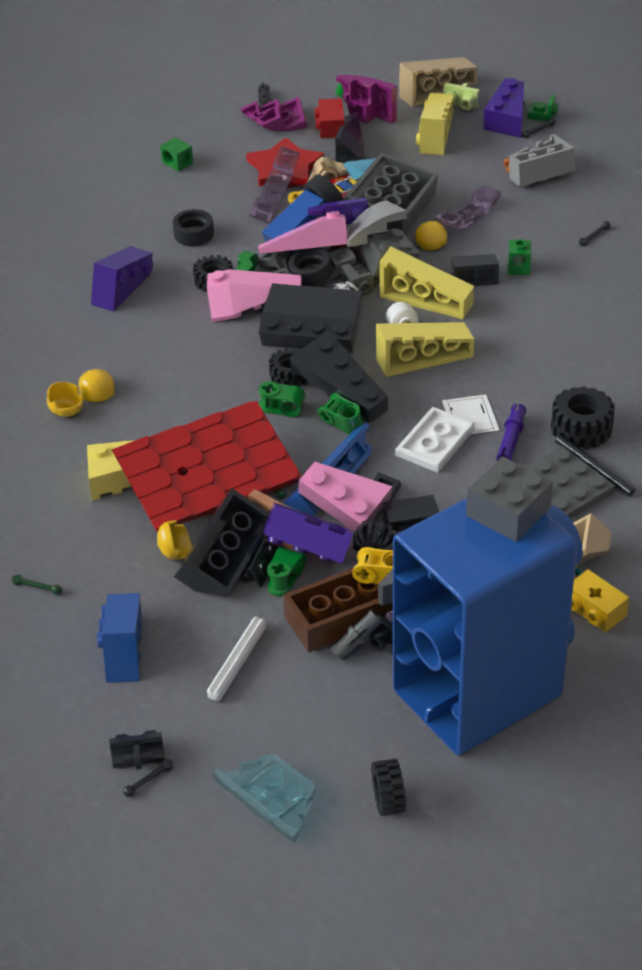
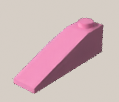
M338 211L328 212L326 216L317 218L258 245L259 254L347 244L344 214L340 215Z
M224 270L208 273L207 292L212 321L234 319L242 316V311L252 307L254 310L262 308L261 304L266 302L272 283L302 286L301 275L242 270Z

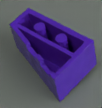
M514 78L504 79L484 108L483 130L521 138L524 99L523 81Z
M129 246L94 262L91 305L114 312L151 274L153 269V253Z
M275 502L272 505L263 531L268 536L267 540L279 545L286 542L293 545L292 549L305 554L310 551L318 554L317 557L328 562L334 560L342 564L353 533L347 527Z

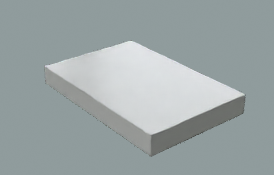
M432 407L395 449V456L439 473L475 430V423Z

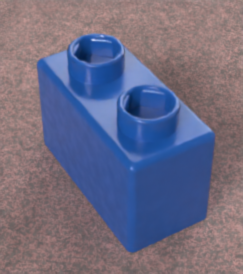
M467 498L393 537V689L450 750L458 756L562 695L567 647L572 643L575 636L574 623L571 617L575 567L581 562L583 547L578 530L572 520L554 505H551V508L517 542L467 517Z

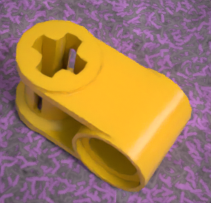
M371 547L360 549L357 555L358 564L353 568L352 575L361 583L379 584L393 569V550L374 549Z

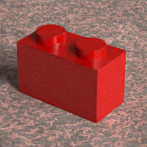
M342 98L318 99V107L315 108L316 131L320 130V138H335L340 126H344Z

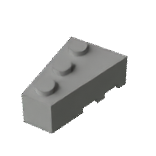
M552 134L549 136L548 141L543 143L540 140L536 142V147L532 149L526 147L509 156L510 180L520 187H527L531 183L544 182L556 176H565L567 173L575 171V148L557 135Z

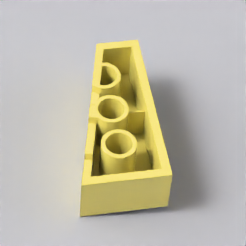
M430 93L428 100H425L424 110L420 117L419 133H417L416 145H420V154L444 155L454 112V94Z
M391 246L380 260V298L395 302H405L410 306L459 319H464L473 305L474 286Z
M464 322L376 324V360L385 377L474 357V337Z
M132 441L87 445L88 477L92 501L101 499V494L112 492V495L122 493L123 488L131 487L112 449Z

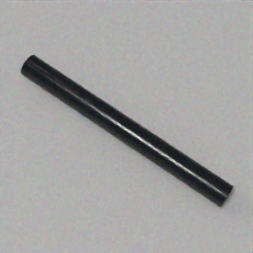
M559 435L556 438V444L566 448L627 496L631 497L635 493L636 489L564 436Z

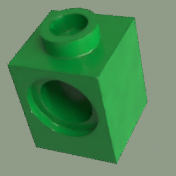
M174 137L160 145L163 164L178 172L193 164L192 146Z
M509 240L508 275H530L531 240Z

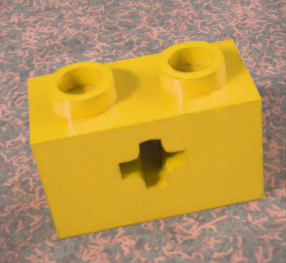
M589 569L574 579L571 610L587 619L593 626H597L606 633L627 616L629 597Z

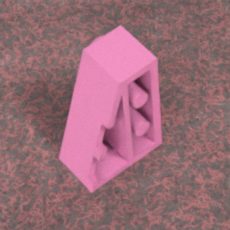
M314 462L299 480L298 492L354 532L357 526L361 525L362 521L370 522L371 519L377 516L383 508V502H388L391 498L393 486Z

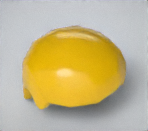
M424 222L415 232V243L423 250L434 251L440 249L443 245L447 244V231L439 222Z
M88 370L79 378L80 396L83 395V400L101 402L108 400L115 393L113 377L106 370Z
M56 382L50 385L47 390V406L57 416L71 417L81 411L83 395L80 396L78 386L75 384Z
M176 520L165 522L160 526L157 533V545L161 553L170 560L186 558L192 548L186 527L183 524H174L177 523Z

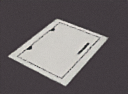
M487 395L442 400L446 412L475 423V430L471 434L499 431Z

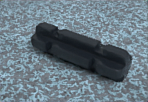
M261 83V86L258 87L260 106L271 102L270 86Z

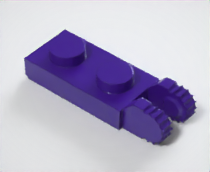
M366 198L323 203V205L308 208V214L313 216L324 214L326 216L328 212L338 211L340 215L344 214L346 224H352L362 212L368 209V200Z

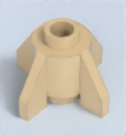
M321 157L314 163L313 171L308 181L314 175H322L330 180L338 178V174L341 176L348 173V171L343 166V163L332 161L328 157Z

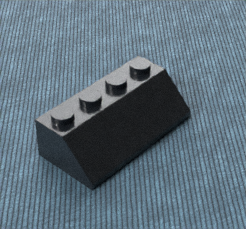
M231 488L219 503L174 577L195 592L228 596L263 538V531L270 513Z

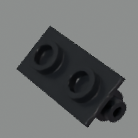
M265 535L264 539H261L250 561H248L240 575L241 580L245 583L256 580L260 588L268 576L267 567L278 549L276 543L267 540V535Z

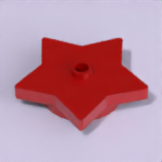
M284 138L271 149L246 153V161L259 170L258 186L270 185L278 188L304 186L308 182L309 171L313 169L314 163L319 158L324 157L323 152L300 149L288 138Z

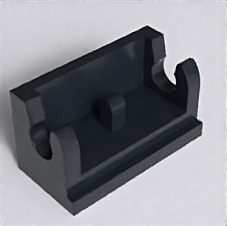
M495 254L451 257L452 276L473 286L499 284V263Z
M434 495L383 502V523L395 527V524L415 523V521L431 517L439 512Z

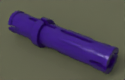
M517 404L511 407L509 418L504 423L505 432L496 456L497 461L502 456L508 457L507 459L512 461L519 434L524 429L523 420L527 412L526 407L522 404H519L517 411Z

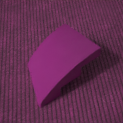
M336 76L337 82H341L345 92L342 96L348 106L350 116L354 112L358 113L359 121L365 124L376 117L391 124L397 121L396 85L363 76Z
M299 96L283 104H280L279 100L276 99L262 106H259L258 102L255 101L240 108L244 115L265 129L294 131L308 126L303 104Z

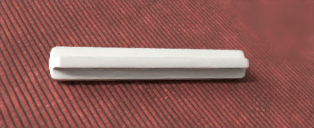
M254 617L207 689V697L210 700L213 699L218 702L222 699L266 629V621L263 618Z

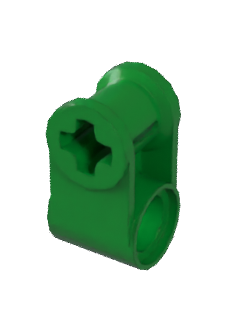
M271 381L263 382L259 386V394L261 395L259 405L264 413L287 417H297L300 414L306 397V393L302 388Z
M333 393L330 396V400L324 406H320L317 409L318 416L325 423L344 431L346 434H351L353 430L364 424L359 406L337 393Z
M283 547L277 549L274 558L267 567V573L270 577L268 582L270 594L283 596V594L291 591L297 578L304 570L306 563L305 553Z

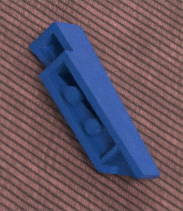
M368 423L353 430L321 464L354 474L372 454L371 445L367 444L366 431L369 430ZM299 487L283 502L289 507L310 515H315L320 508L298 492Z

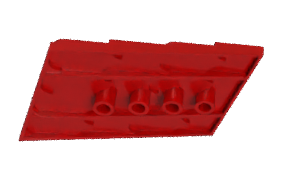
M250 401L224 412L219 411L186 425L176 426L150 437L145 436L112 449L157 533L160 526L165 522L176 520L177 523L174 524H184L214 513L221 500L231 488L248 498V494L254 489L267 494L298 483L302 477L257 401Z

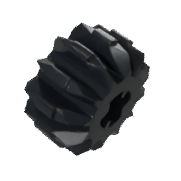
M373 519L370 522L362 521L361 525L357 526L354 531L353 549L358 552L364 547L393 550V537L397 532L392 530V525L383 524V520L380 522H375Z

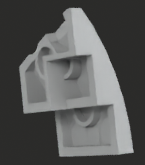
M387 200L372 205L362 212L349 227L348 247L368 244L367 235L387 231V222L407 219L406 210Z

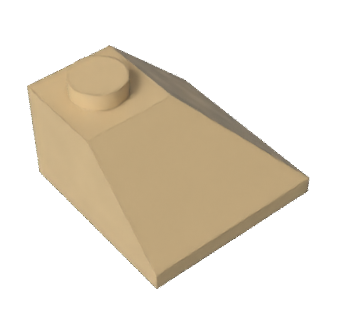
M592 513L573 523L582 541L583 556L580 564L590 561L597 556H602L609 551L612 532Z

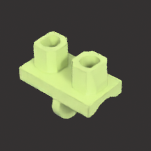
M445 83L444 94H454V105L468 111L471 108L478 109L480 89L470 88L468 83H463L462 86Z

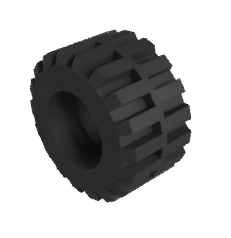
M571 387L570 390H563L562 394H558L553 401L551 419L553 436L558 437L562 435L577 447H583L584 449H590L592 446L598 447L600 443H606L607 439L611 437L613 430L614 402H611L612 399L609 396H605L603 391H597L596 388Z

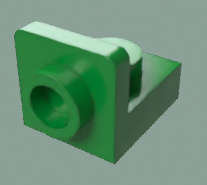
M551 95L548 104L544 102H531L527 119L548 122V119L553 118V115H557L559 104L555 103L556 95Z

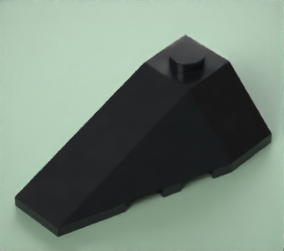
M356 112L348 118V121L344 122V126H340L335 137L336 162L344 164L349 161L368 159L367 156H364V143L358 113Z

